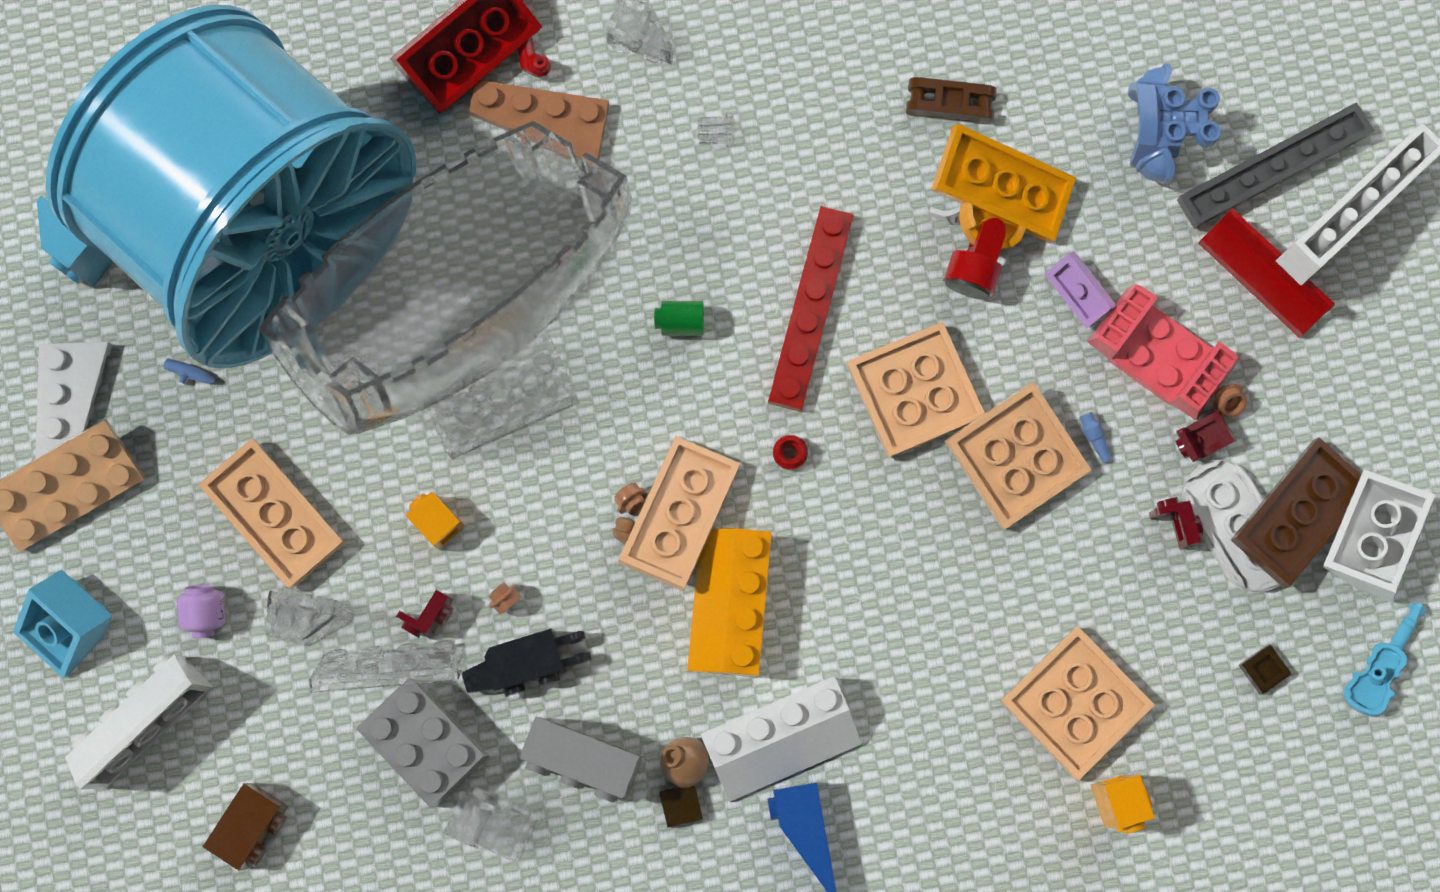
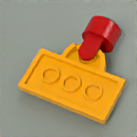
M961 124L952 126L931 191L961 204L959 213L961 229L970 243L967 251L955 250L952 252L943 279L946 286L957 293L972 298L988 299L992 297L1003 268L997 262L1001 249L1015 246L1022 239L1024 232L1048 243L1056 241L1076 177Z

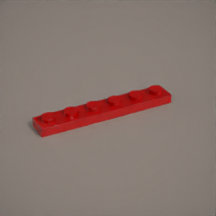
M820 206L768 404L802 412L854 214Z

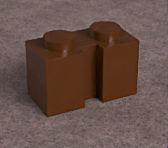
M243 783L202 847L238 871L248 869L250 865L255 867L266 852V848L263 846L265 843L263 842L268 834L276 835L284 825L287 816L283 814L288 805L254 783Z

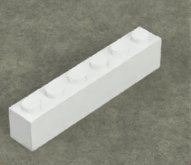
M1421 123L1294 242L1276 262L1300 285H1303L1440 155V139Z

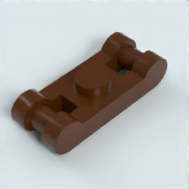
M923 77L909 79L908 91L911 93V98L906 103V114L914 117L927 115L971 120L978 124H991L994 122V110L991 108L992 101L996 100V87L986 84ZM926 93L935 94L934 101H925L924 95ZM969 98L979 100L978 106H970Z

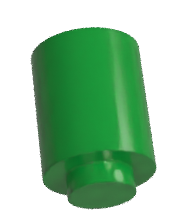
M662 301L661 308H655L654 311L655 329H661L662 336H704V301Z

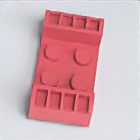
M1135 284L1128 287L1115 303L1117 306L1106 315L1087 342L1102 353L1110 363L1165 403L1178 408L1194 420H1197L1235 368L1239 356L1220 341L1213 347H1210L1153 306L1158 297L1142 286Z

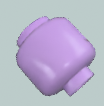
M200 584L185 587V593L178 596L176 601L178 626L184 631L192 632L193 638L214 636V630L225 624L224 594L221 591L214 590V585Z

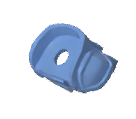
M1163 64L1162 67L1148 70L1136 83H1131L1128 87V96L1131 100L1137 102L1139 115L1138 138L1130 157V167L1136 168V172L1142 173L1146 179L1159 181L1161 184H1169L1176 169L1173 158L1178 157L1185 136H1195L1196 142L1200 146L1207 148L1213 146L1221 135L1219 125L1209 121L1208 114L1212 113L1218 106L1220 101L1219 93L1215 89L1205 88L1197 94L1194 100H1186L1180 86H1166L1173 70L1170 64Z

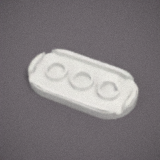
M1211 460L1195 468L1185 480L1182 491L1183 502L1190 501L1194 516L1198 515L1203 526L1202 538L1226 577L1238 588L1249 592H1265L1278 587L1279 584L1231 541V538L1264 500L1249 474L1242 467L1234 463L1225 462L1224 460Z

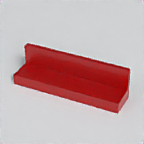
M1232 208L1198 242L1204 250L1298 338L1302 337L1325 313L1335 306V303L1309 279L1303 285H1300L1276 262L1282 254Z

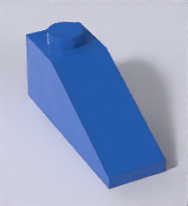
M817 782L774 789V797L767 798L771 820L778 819L779 827L827 892H836Z

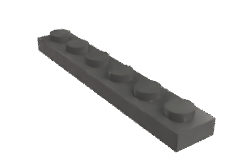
M1356 102L1180 195L1177 202L1195 229L1229 211L1231 208H1235L1365 139L1375 130Z

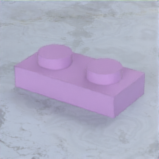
M1075 251L1068 253L1044 274L1086 329L1093 326L1117 306Z

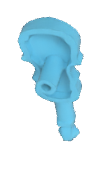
M1419 602L1410 604L1408 607L1409 614L1402 620L1390 643L1376 644L1372 650L1371 657L1367 658V669L1362 673L1353 672V679L1344 689V698L1347 704L1355 711L1366 716H1380L1386 711L1389 700L1395 697V693L1390 689V685L1393 680L1400 678V672L1407 665L1408 660L1403 649L1416 629L1418 619L1426 614L1423 604Z

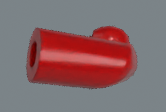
M532 37L518 48L520 67L524 72L538 78L544 77L550 72L551 63L545 55L541 56L535 53Z

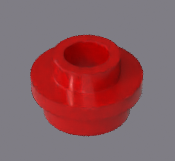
M783 436L777 440L773 447L774 461L785 470H796L807 460V445L798 436ZM786 448H794L797 456L793 459L786 458L783 453Z

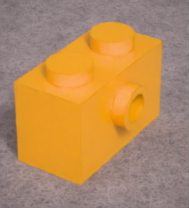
M1123 774L1091 784L1104 827L1116 829L1117 833L1124 832L1129 834L1145 829V821L1155 819L1152 811V802L1140 774Z

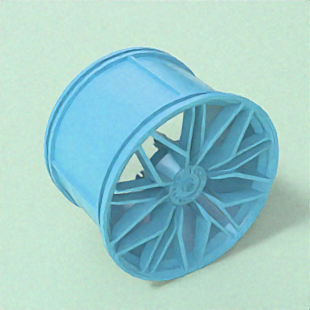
M208 5L186 10L155 24L120 49L93 76L72 104L54 139L46 169V195L54 216L65 228L84 244L100 249L164 309L168 322L176 330L181 347L190 357L210 368H233L260 360L289 345L309 331L329 311L334 310L359 284L390 242L405 213L411 197L410 192L413 179L416 175V155L413 144L406 133L390 121L373 118L365 111L349 107L285 52L277 35L252 13L231 5Z

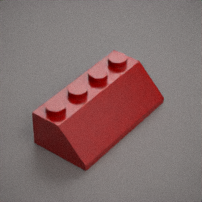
M459 0L394 54L390 60L411 86L441 114L543 27L522 0Z

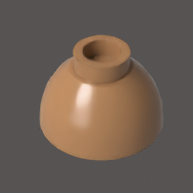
M691 737L674 739L667 744L662 752L660 759L661 770L666 779L677 787L688 788L694 786L702 780L707 772L709 765L708 751L705 745L698 739Z

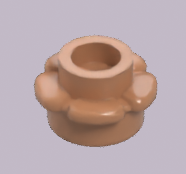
M1238 384L1221 387L1215 394V400L1212 403L1213 409L1215 411L1220 410L1226 417H1236L1241 414L1247 406V397L1242 392L1243 388Z
M630 483L624 486L614 497V501L619 506L617 511L621 514L627 512L630 515L640 512L646 501L647 492L644 488H640L637 483Z
M503 582L488 595L492 600L489 604L490 609L494 608L499 614H502L515 604L521 597L515 589L517 585L513 583L508 586Z

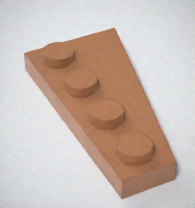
M480 80L474 85L469 112L472 117L508 132H516L527 137L532 142L552 147L568 157L573 156L598 165L608 116L609 100Z

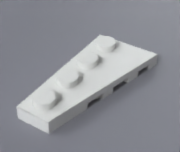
M110 342L39 344L35 459L87 429L88 422L92 420L95 411L93 404L98 387L102 386L105 373L103 369L107 356L110 357L113 345Z

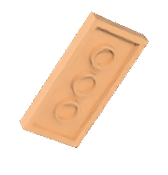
M104 419L0 479V525L17 550L21 552L143 481L145 476L108 420Z
M675 436L618 559V564L685 591L738 472L740 463Z
M253 438L198 484L290 590H293L345 544L344 540Z

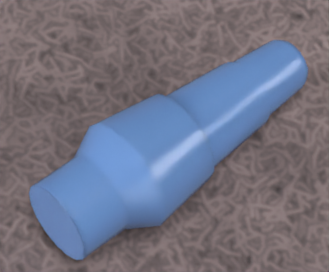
M1092 412L1080 416L1084 435L1092 443L1103 463L1110 462L1109 447L1101 423L1095 419Z

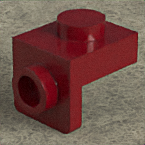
M1220 410L1177 430L1176 433L1179 439L1175 440L1185 459L1190 457L1192 462L1199 461L1236 442Z
M1178 497L1165 499L1157 502L1158 508L1149 512L1150 520L1171 516L1179 549L1193 547L1201 543L1200 536H1203L1202 522L1198 515L1194 516L1190 501L1179 503Z
M435 590L418 620L400 610L396 617L404 621L401 628L412 635L420 638L421 634L425 633L432 637L439 625L444 626L451 617L454 608L450 605L453 599Z

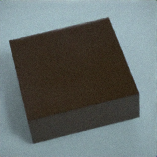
M1271 644L1264 646L1238 665L1259 695L1266 693L1292 674Z
M695 785L688 788L676 787L659 792L667 828L703 819Z

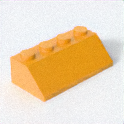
M740 528L711 530L697 563L687 671L759 677L772 531Z

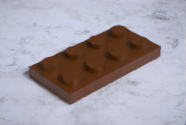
M1320 437L1314 439L1231 538V541L1284 589L1291 587L1341 525L1361 474Z

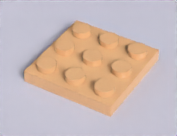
M943 321L851 359L846 363L888 459L961 429L985 413Z
M1030 382L944 441L1002 529H1007L1092 471L1035 382Z
M1078 626L1068 633L1000 700L1003 706L1076 781H1079L1155 706Z

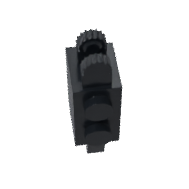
M550 628L489 647L484 656V662L462 672L467 693L494 690L497 693L504 691L505 697L525 692V685L538 681L540 686L560 681L559 674L567 672L566 668L592 660L590 652H580L563 659L560 647L576 644L586 638L584 630L557 637L555 630Z

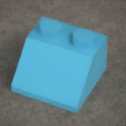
M40 196L37 200L41 249L52 256L48 263L78 285L82 280H85L94 287L112 265L113 261L100 249L86 245L77 239L54 216L48 200Z
M61 569L28 590L13 633L64 679L104 637L112 615L103 604L92 598L76 580L71 579Z

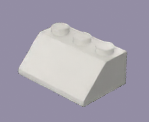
M1364 469L1323 567L1356 589L1393 602L1436 495Z

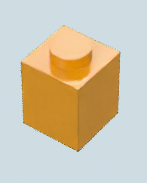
M432 491L428 495L423 493L414 499L409 505L410 511L405 515L438 550L442 549L465 527Z

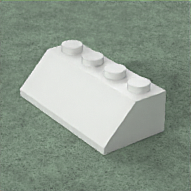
M174 654L172 657L168 655L161 659L154 666L153 671L155 673L145 682L139 681L132 686L126 693L128 698L118 708L113 706L99 718L100 725L91 733L85 732L71 745L73 750L65 759L75 784L80 789H106L213 688L185 656Z
M835 676L700 734L729 802L861 745L850 710Z

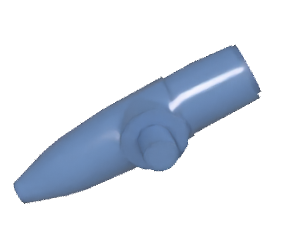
M169 358L164 362L163 367L165 370L181 376L179 379L180 383L185 384L187 379L201 383L216 382V379L209 373L190 364L177 362Z

